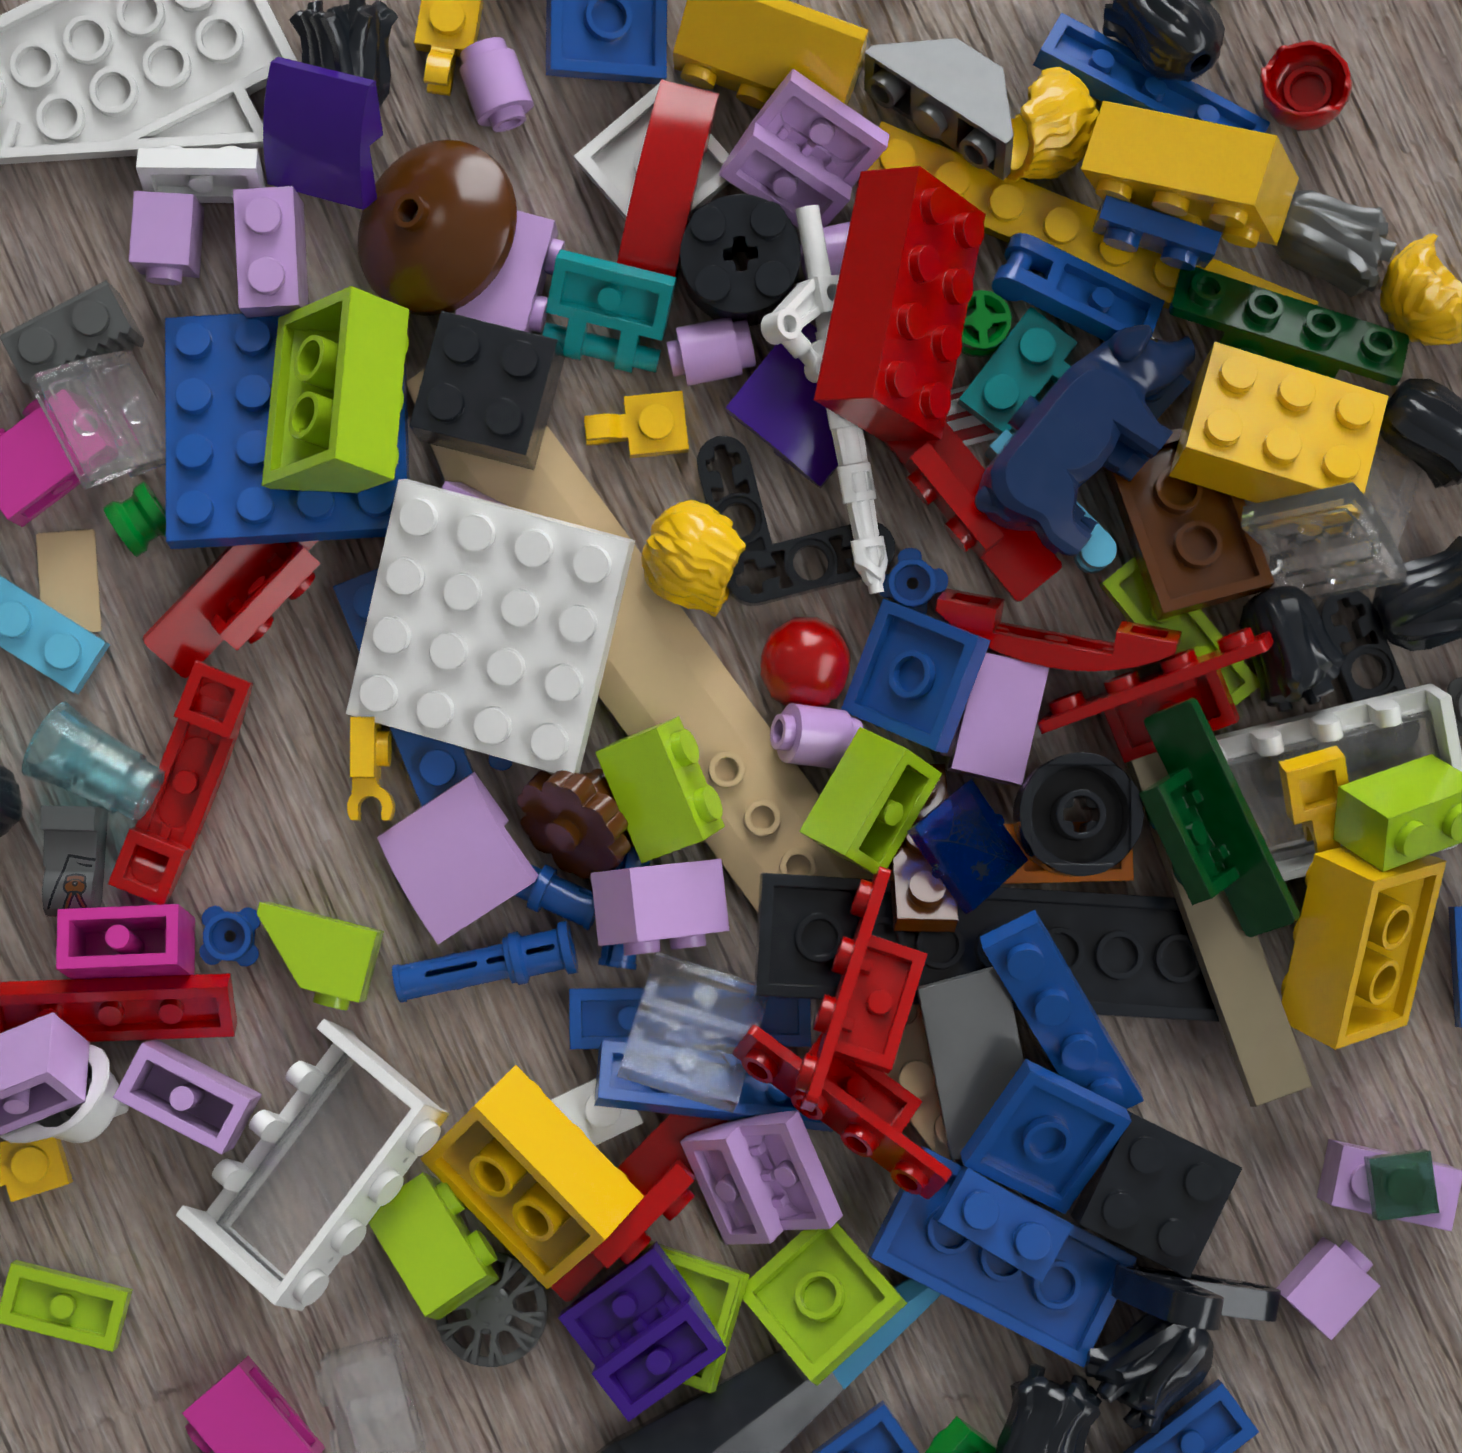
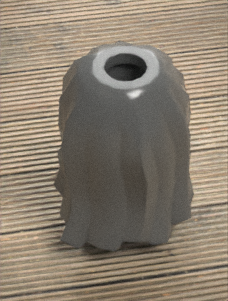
M1298 190L1294 192L1277 246H1272L1280 259L1297 270L1323 279L1342 290L1349 297H1353L1365 290L1374 291L1380 279L1377 272L1379 260L1389 262L1395 252L1397 243L1386 239L1388 223L1386 222L1382 207L1363 208L1345 203L1314 190Z

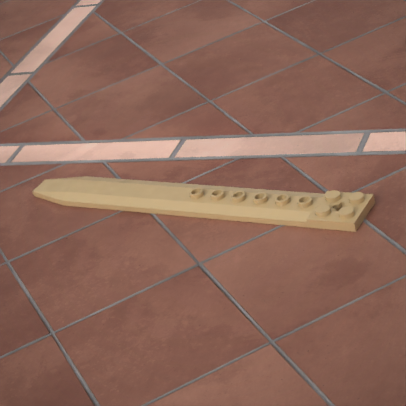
M425 369L407 381V387L414 405ZM547 425L534 470L431 444L445 481L462 482L509 507L630 539ZM634 545L598 696L628 736L678 716L684 729L689 730L694 736L699 748L698 763L707 784L712 786L719 795L723 809L721 818L725 825L723 829L705 839V842L716 857L722 859V865L757 913L760 874L762 873L873 879V874L840 858L799 832L820 795L797 764L784 763L780 760L777 750L773 749L771 745L770 727L680 605L661 598L647 585L641 562L642 555L636 545ZM912 1005L893 1068L887 1075L923 1101L910 1121L932 1151L951 1160L920 1005Z

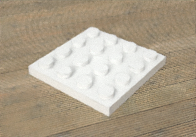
M409 479L398 480L346 714L354 717H375V722L548 772L555 773L556 771L564 770L572 772L573 775L575 773L580 774L635 540Z

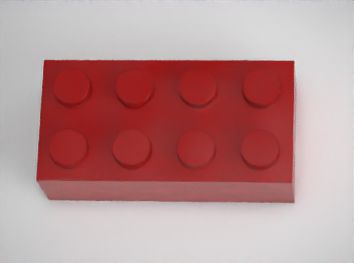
M921 166L860 172L814 401L882 441L942 440L946 416L951 407L950 394L957 359L962 351V333L968 303L973 294V278L979 247L984 238L986 214Z

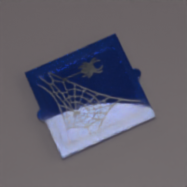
M972 779L962 784L907 831L931 865L932 876L936 879H941L965 914L979 906L1028 861V858L1003 825L1005 823L1004 817L1001 814L996 815Z

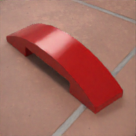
M665 80L660 81L635 177L617 263L678 277L681 242L688 226L704 153H706L719 93Z
M948 588L938 597L936 611L951 625L990 640L988 647L990 649L1027 663L1071 671H1112L1157 662L1175 655L1182 631L1122 620L1116 631L1115 643L1004 623L1001 622L1005 599Z
M195 661L173 716L178 718L136 826L129 828L110 876L109 885L158 905L167 904L194 849L225 774L253 687L252 682L203 662Z

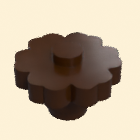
M597 768L589 773H575L574 775L572 772L565 770L556 771L553 774L541 770L524 786L522 793L517 797L519 807L526 814L521 819L520 824L526 834L529 835L533 846L543 853L552 854L555 864L565 872L588 879L591 873L615 870L623 861L625 855L631 850L629 841L622 834L628 828V822L619 811L602 769Z

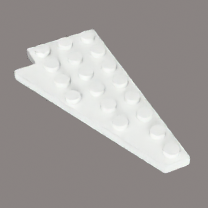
M30 0L0 15V165L137 156L138 148H161L168 145L182 148H221L224 146H236L243 149L263 148V122L249 95L266 87L270 62L276 57L297 61L267 0Z

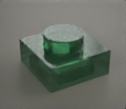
M1418 1149L1364 1157L1373 1219L1382 1221L1440 1213L1430 1150Z

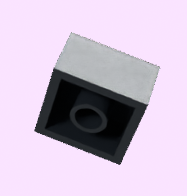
M441 311L409 424L410 428L420 442L534 470L565 360L559 341Z
M1128 1111L1132 1122L1082 1190L1070 1216L1078 1224L1190 1278L1242 1167Z

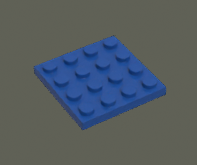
M243 313L165 318L166 542L170 549L386 537L398 480L409 479L406 355L402 386L404 403L400 412L397 443L399 460L395 469L394 480L358 493L269 489L262 486L278 318L281 316L246 318Z

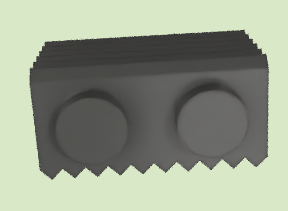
M107 280L0 335V339L22 382L40 395L49 393L50 389L59 391L61 384L69 386L71 378L80 380L82 373L90 375L92 367L101 369L103 362L111 364L113 356L122 358L124 351L132 353L134 345L142 348L144 344V338L125 301Z

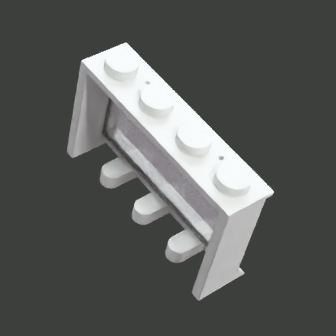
M1431 683L1215 735L1284 881L1306 876L1307 870L1313 862L1315 848L1313 840L1306 841L1302 823L1294 825L1286 814L1279 761L1337 745L1345 755L1349 783L1429 754H1433L1462 772V751L1452 697ZM1454 845V846H1452V847L1446 848V849H1444V850H1448V849L1454 848V847H1456L1457 845Z
M323 1019L316 1029L331 1040L333 1044L316 1066L304 1061H298L289 1068L286 1080L298 1090L280 1114L261 1110L253 1116L249 1123V1128L261 1139L243 1163L227 1158L216 1165L212 1172V1177L224 1188L208 1210L202 1211L183 1205L176 1214L180 1220L271 1303L276 1306L299 1311L315 1302L324 1293L329 1283V1274L343 1256L350 1254L360 1245L366 1234L365 1226L380 1206L389 1203L399 1193L404 1182V1174L418 1156L427 1153L435 1145L441 1133L440 1126L449 1116L446 1110L441 1109L360 1041L353 1031L326 1019Z

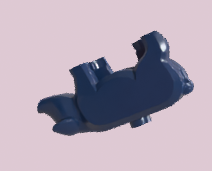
M1134 325L1118 330L1107 341L1072 365L1055 382L1040 402L1030 395L1007 423L1016 430L1015 433L994 457L982 475L978 492L974 499L976 508L1001 527L1017 531L1036 532L1042 544L1054 554L1060 552L1063 555L1075 557L1092 536L1090 533L1098 523L1084 516L1086 513L1076 504L1078 488L1102 466L1131 481L1149 458L1152 459L1172 435L1173 431L1156 420L1148 408L1145 398L1162 391L1193 363L1196 352L1189 336H1185L1178 341L1167 342L1151 337L1153 332L1149 325Z

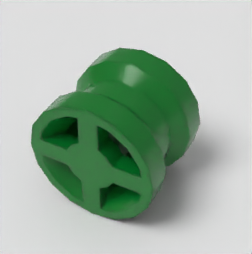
M973 291L972 298L968 303L962 333V353L969 357L981 358L992 355L1003 343L1011 328L1012 316L1008 304L1001 296L992 291ZM965 327H971L974 331L978 332V338L976 333H974L970 328L965 329Z
M144 481L133 488L132 496L125 501H112L103 507L116 533L136 557L147 551L150 541L158 536L166 537V509Z

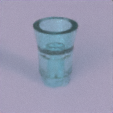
M61 702L45 717L33 735L22 763L23 775L60 787L89 800L110 813L119 812L132 820H140L147 813L165 779V771L147 762L145 755L123 744L93 724L68 702Z

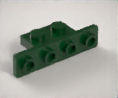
M1195 267V270L1192 271L1179 270L1169 306V313L1173 316L1220 330L1221 333L1216 341L1218 343L1335 379L1339 369L1396 386L1403 374L1409 344V336L1407 334Z
M1190 698L1146 717L1144 725L1168 775L1139 793V796L1145 806L1147 819L1152 828L1157 831L1172 862L1174 876L1184 887L1191 904L1195 905L1212 899L1224 890L1245 935L1248 937H1254L1293 924L1300 918V913L1198 700Z

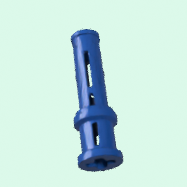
M562 921L557 923L556 929L525 936H521L518 931L508 933V936L503 937L502 944L452 953L404 965H392V976L397 998L402 1003L407 1002L409 999L451 990H460L510 978L512 984L518 983V985L529 983L531 976L565 969L568 975L578 973V960L568 921Z

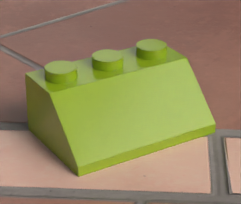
M349 286L278 318L262 486L279 490L358 493L394 480L395 469L399 460L397 443L400 412L404 403L402 391L404 363L409 347L407 335L409 309L356 287Z

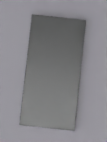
M994 967L917 987L949 1156L952 1161L961 1159L960 1152L1024 1062L1012 997Z

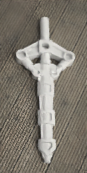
M809 205L795 210L808 280L797 283L796 287L773 312L762 318L761 332L767 342L775 345L781 343L794 358H799L805 365L804 373L806 378L812 383H817L839 275H831L819 205ZM815 319L817 341L811 343L801 331L804 326ZM826 408L838 461L837 472L843 504H847L854 538L853 541H850L854 566L862 577V581L868 586L869 594L884 592L883 583L888 558L884 536H879L874 499H877L871 464L867 458L864 432L860 427Z

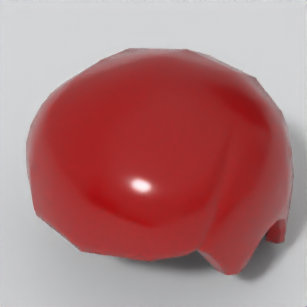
M1311 40L1288 46H1280L1266 66L1261 68L1260 88L1265 109L1280 125L1296 131L1316 130L1329 124L1340 114L1348 102L1352 91L1351 73L1347 62L1332 46Z
M793 617L774 629L768 636L761 654L760 676L771 698L785 706L795 703L824 707L829 705L832 700L837 699L844 689L850 671L851 657L849 648L839 630L818 617Z

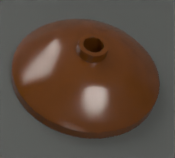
M438 140L420 145L408 151L384 171L375 183L377 199L362 210L358 228V255L362 271L369 285L379 297L409 309V313L414 315L434 316L441 314V311L451 312L466 305L480 295L495 279L503 267L513 244L517 224V206L514 190L505 170L492 156L472 144L458 140Z

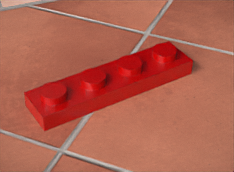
M231 973L0 982V1033L51 1012L55 1013L89 1042L234 1037L236 1032L237 1016Z

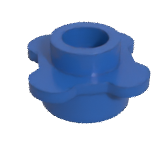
M905 548L898 554L897 565L889 574H885L884 592L879 594L883 598H893L903 606L926 614L927 604L936 593L946 590L948 576L943 569H933L924 562L918 549ZM909 578H916L918 580L917 588L910 589L907 586Z
M220 906L207 908L201 917V921L205 926L203 931L204 944L199 949L202 960L209 965H216L221 960L236 961L242 967L254 964L259 958V949L255 946L256 929L261 925L257 911L250 907L243 908L240 912L224 911ZM229 930L234 931L236 934L233 942H228L225 939V934Z

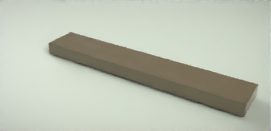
M1158 752L1127 762L1133 783L1139 790V793L1168 775ZM1143 804V810L1146 816L1145 806ZM1147 819L1250 1107H1257L1312 1087L1258 936L1248 937L1245 935L1224 890L1212 899L1195 905L1191 904L1184 887L1174 876L1172 862L1157 831L1152 828Z

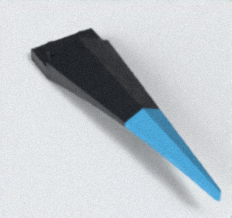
M911 1278L894 1286L907 1304L817 1386L807 1378L782 1348L718 1383L715 1392L708 1393L703 1391L619 1435L596 1453H780L941 1294Z

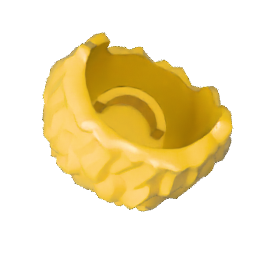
M1061 67L1044 69L1041 71V75L1037 77V80L1028 87L1027 103L1021 107V113L1017 114L1015 118H1011L1014 138L1011 172L1007 179H1013L1014 182H1017L1020 178H1058L1067 170L1075 167L1085 157L1099 111L1095 108L1096 101L1089 95L1087 86L1070 71Z
M1434 233L1411 242L1394 257L1387 266L1380 294V306L1388 315V321L1394 325L1395 330L1407 334L1411 342H1421L1424 346L1450 345L1462 342V283L1454 277L1436 255L1434 243L1438 235Z
M695 500L679 502L666 509L651 526V536L646 540L641 553L645 582L661 598L687 609L703 610L716 618L722 608V604L728 600L729 589L727 584L733 574L734 567L738 563L739 556L745 551L746 544L732 528L733 521L719 514L710 505Z

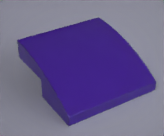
M276 57L270 62L264 100L263 148L267 184L276 187L293 186L296 192L364 210L377 199L370 145L383 136L376 81Z
M808 323L802 328L801 332L813 343L817 341L815 335L817 328ZM781 343L776 344L725 408L729 415L771 446L777 456L821 489L838 467L826 407L814 401L817 383H812L806 378L803 362L799 358H794Z
M657 1241L638 1254L628 1265H623L564 1308L558 1317L595 1365L591 1374L628 1422L726 1352V1347L708 1315Z

